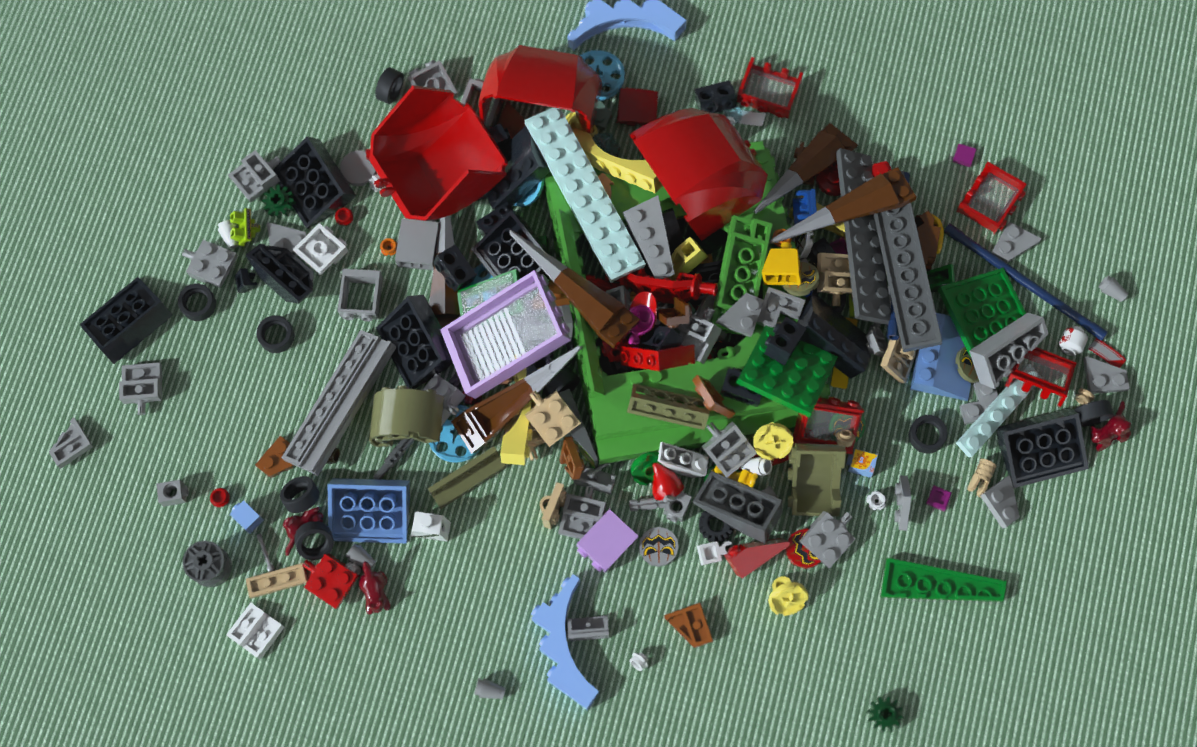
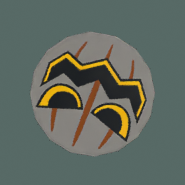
M651 528L640 539V555L651 566H666L677 556V538L667 528Z

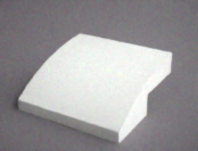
M250 603L226 635L261 660L285 627L253 603Z

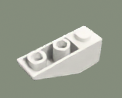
M660 442L658 462L676 474L689 478L706 476L708 456Z

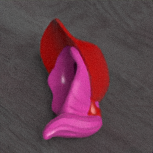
M649 291L638 293L629 308V311L640 319L639 323L631 330L632 335L628 338L629 344H639L642 335L651 331L656 323L657 301L655 296Z

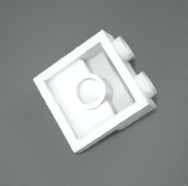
M320 223L293 248L294 252L320 275L333 263L336 264L348 252L346 242L340 237L337 239L333 235L334 232L328 226L323 227Z

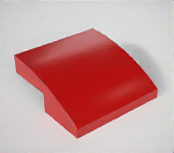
M620 88L617 123L635 126L636 124L646 125L657 119L658 92L638 88Z

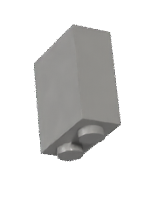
M401 220L395 257L397 267L424 270L434 269L433 261L436 254L439 222L435 220Z

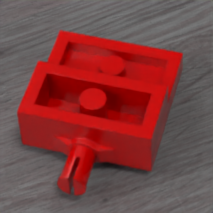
M324 554L317 565H314L307 559L302 564V567L311 572L304 588L335 609L340 607L359 575L331 554Z

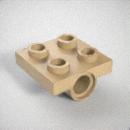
M899 335L898 340L888 341V346L880 366L899 383H906L918 350L903 353Z
M556 482L551 496H545L540 501V509L543 513L542 522L544 527L552 529L553 525H557L560 518L559 509L564 507L567 497L564 485Z

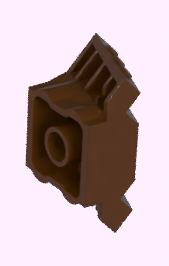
M928 210L914 217L926 271H930L935 262L941 227L933 226L935 218Z

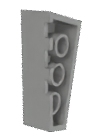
M657 195L624 211L623 215L653 277L662 279L668 278L675 273L659 196Z
M1027 313L969 351L980 384L996 389L999 381L1011 373L1012 367L1016 363L1020 364L1024 360L1025 354L1029 350L1032 351L1048 335L1044 317Z

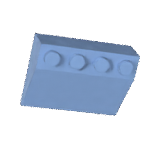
M936 313L942 345L918 349L910 389L968 401L971 383L961 377L957 370L959 369L958 365L955 362L958 351L965 347L951 317Z
M332 478L328 483V527L332 532L333 541L407 543L410 480Z

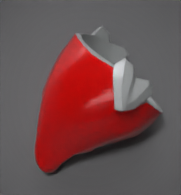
M653 463L654 480L652 483V494L654 499L663 500L665 503L676 501V496L684 489L680 478L675 472L660 463Z

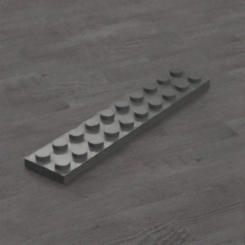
M841 148L836 151L842 197L866 183V179L873 178L872 158L870 155ZM874 214L844 221L855 318L888 325L891 310L886 270Z
M911 203L898 209L875 213L874 218L903 353L942 345Z

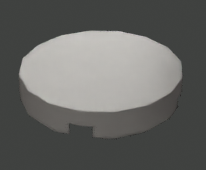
M356 150L350 152L341 161L340 171L347 182L353 186H363L369 182L372 175L377 174L371 162L366 160L365 151Z

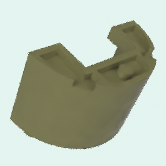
M398 386L397 389L382 388V391L374 394L369 443L375 447L393 446V440L410 438L422 443L440 442L444 396L436 394L437 391L432 389L423 391L409 389L408 386Z
M794 444L789 453V464H792V468H788V480H791V496H788V507H792V515L819 516L825 511L831 516L840 517L841 468H844L846 455L844 445Z

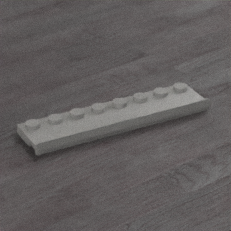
M360 330L281 457L284 461L316 476L320 474L395 351L396 346L391 341L382 340L378 336Z

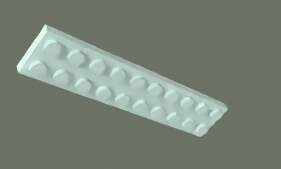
M551 108L526 119L525 125L609 281L613 282L645 267L642 256L562 110Z

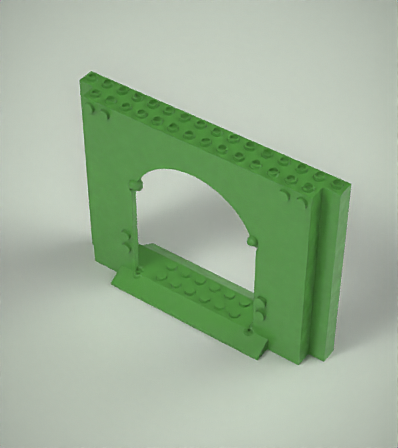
M763 141L750 143L749 149H755L757 153L756 159L768 174L763 200L779 181V175L775 173V158L771 156L770 149L768 150L767 147H764ZM593 167L597 176L604 173L614 183V185H610L612 191L611 202L625 226L628 223L623 215L624 211L657 195L659 196L661 211L673 208L677 219H682L687 215L680 203L677 205L674 203L664 186L656 193H653ZM550 172L544 177V186L553 227L556 258L559 262L586 279L581 269L583 268L582 257H578L575 244L579 234H584ZM783 196L758 213H755V209L762 200L739 215V217L750 220L755 218L772 223L765 261L771 249L780 248L775 244H770L773 233L778 229L788 230L791 228V225L787 224L786 218L788 213L787 208L783 207ZM730 222L720 229L728 233ZM791 241L792 248H796L795 242ZM762 276L761 287L763 300L765 298L768 287L787 293V291L782 288V285H764ZM807 295L796 297L806 301ZM570 302L569 307L573 321L572 340L574 348L582 346V349L575 356L586 412L590 417L598 464L636 459L647 452H659L660 442L686 450L701 448L713 436L708 428L701 430L627 413L633 383L703 399L695 391L696 386L692 381L695 376L699 375L709 380L720 394L727 370L729 368L744 369L764 326L756 324L751 337L746 336L735 347L727 346L724 349H720L717 353L718 358L707 359L704 364L695 361V364L688 363L685 366L661 371L646 369L607 376L605 372L601 371L599 365L601 353L599 346H596L597 334ZM781 313L779 314L777 323H782L785 317H788L794 320L795 322H798L797 319L783 315ZM722 353H728V355L722 356ZM729 380V383L732 386H739V384H737V380ZM826 383L820 394L825 399H828L830 396V387ZM722 396L724 398L722 401L723 405L733 409L736 414L728 418L712 410L709 412L706 424L707 426L710 425V422H713L718 430H721L733 422L746 439L749 440L754 439L758 429L771 422L785 425L791 432H794L798 412L765 396L761 397L757 407ZM813 409L810 418L808 417L806 427L810 429L826 427L830 420L831 412Z

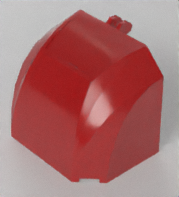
M519 45L512 51L496 56L490 64L478 101L480 120L485 126L492 97L495 99L502 98L565 109L572 112L578 111L585 116L584 120L587 121L586 132L592 136L602 89V80L599 74L579 55Z
M412 85L371 134L369 161L381 178L376 180L374 185L376 188L381 189L379 193L382 197L392 196L407 219L426 221L452 215L481 198L506 176L505 167L508 165L507 159L472 106L468 103L462 104L453 97L455 93L450 90Z
M695 108L681 109L655 119L629 134L676 205L680 203L687 213L684 218L701 241L728 224L733 215H741L763 198L768 174L756 159L757 153L755 149H749L750 142L742 139L731 121L723 114L711 113Z

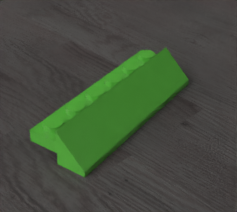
M735 215L731 217L718 281V293L715 296L713 305L715 312L710 320L712 324L721 328L725 333L741 334L716 324V320L745 293L758 297L772 223L755 218L750 220Z

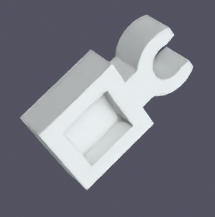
M717 541L698 545L697 549L701 566L722 561L721 555L724 556L728 553L725 547L732 543L727 541L722 543L720 547Z

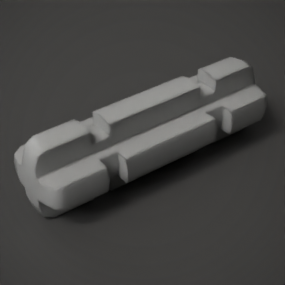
M654 498L629 501L630 511L657 509V507L665 508L667 505L663 500H655Z

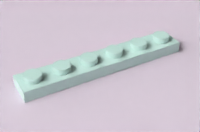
M1030 364L1025 365L1021 370L1041 378ZM1014 378L1009 387H1005L956 444L968 457H973L1035 387L1034 385L1031 386L1028 392H1023L1021 388L1024 382Z

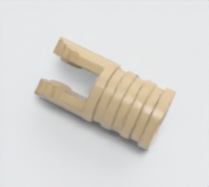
M980 459L967 490L973 492L978 483L981 482L976 492V495L981 498L980 495L987 490L997 465L987 459Z

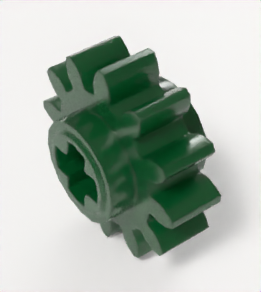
M277 185L276 190L270 187L271 193H264L267 199L262 200L265 204L263 209L271 217L275 215L280 219L281 214L287 217L288 210L294 211L291 205L296 204L292 199L295 195L289 192L286 186L282 189L280 185Z
M887 696L885 701L878 697V704L873 701L870 703L873 709L867 710V713L872 714V717L867 721L875 722L873 729L880 726L881 733H884L886 728L891 733L894 730L892 725L897 728L901 726L897 720L904 719V716L898 713L903 710V707L896 708L895 705L898 703V700L891 703L890 697ZM884 710H887V714H890V717L886 718V720L880 715Z

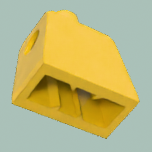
M783 242L780 248L769 251L762 269L764 285H801L798 250L792 248L791 243Z

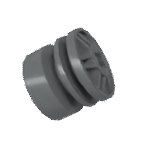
M207 540L198 541L186 550L183 557V569L187 576L201 586L208 588L217 587L230 576L232 561L228 553L214 542ZM205 560L208 561V563L202 564V561Z

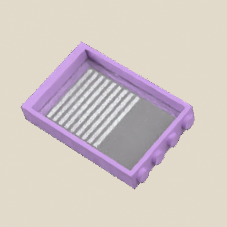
M535 270L440 329L466 395L476 399L571 341L568 334L570 332L569 327L561 318L563 316L562 311L555 304L556 297L549 290V281L544 274L541 275Z

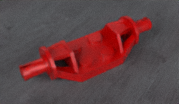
M641 268L614 281L620 282V286L624 285L627 290L630 288L636 294L649 291L655 296L657 302L673 304V297L675 296L687 302L691 299L698 300L701 293L714 296L718 293V283L702 282L700 273L692 275L680 272L676 281H672L669 278L656 279L648 276L645 269ZM605 273V280H606V281H609V279H608V277H607V275H606V273Z

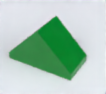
M953 264L926 271L931 292H938L941 286L955 282Z

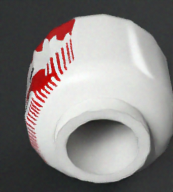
M1073 326V328H1066L1059 341V346L1065 354L1075 356L1083 352L1088 336L1081 327Z

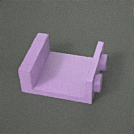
M609 509L577 543V552L584 558H590L593 561L591 565L598 572L602 570L605 573L624 551L636 541L638 535Z

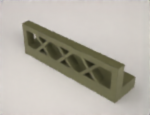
M633 383L627 413L705 430L710 410L705 407L704 399Z
M493 446L429 487L428 490L439 508L442 509L505 469L506 465L501 463V458Z

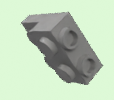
M440 60L428 62L425 64L426 68L422 70L417 68L409 73L410 76L407 78L411 87L416 85L444 89L457 94Z

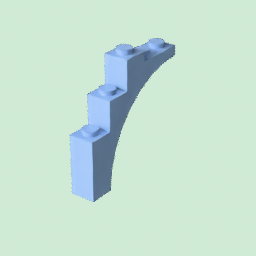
M602 0L589 1L585 7L586 17L580 21L579 26L569 33L568 47L574 51L584 41L594 35L622 27L649 29L675 41L686 29V19L659 0H646L641 8L631 0H618L613 8Z
M573 574L571 578L567 577L561 585L563 587L559 594L555 593L549 602L551 606L543 602L541 606L537 605L531 615H533L532 621L550 633L549 636L545 635L540 641V652L558 664L557 666L553 665L547 673L549 677L547 681L588 710L599 695V691L587 682L577 669L570 655L566 639L568 608L572 596L580 584V578Z

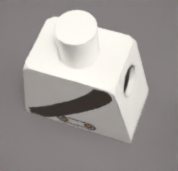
M415 512L411 537L448 542L451 522L443 515Z

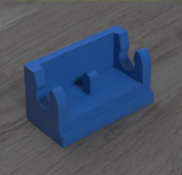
M815 189L796 191L797 196L802 195L804 197L793 198L794 225L817 212Z

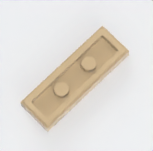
M303 563L246 578L249 597L252 599L306 584L308 578L306 569L302 567Z

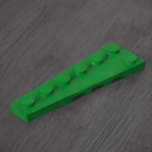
M886 558L880 597L1003 602L1007 581Z

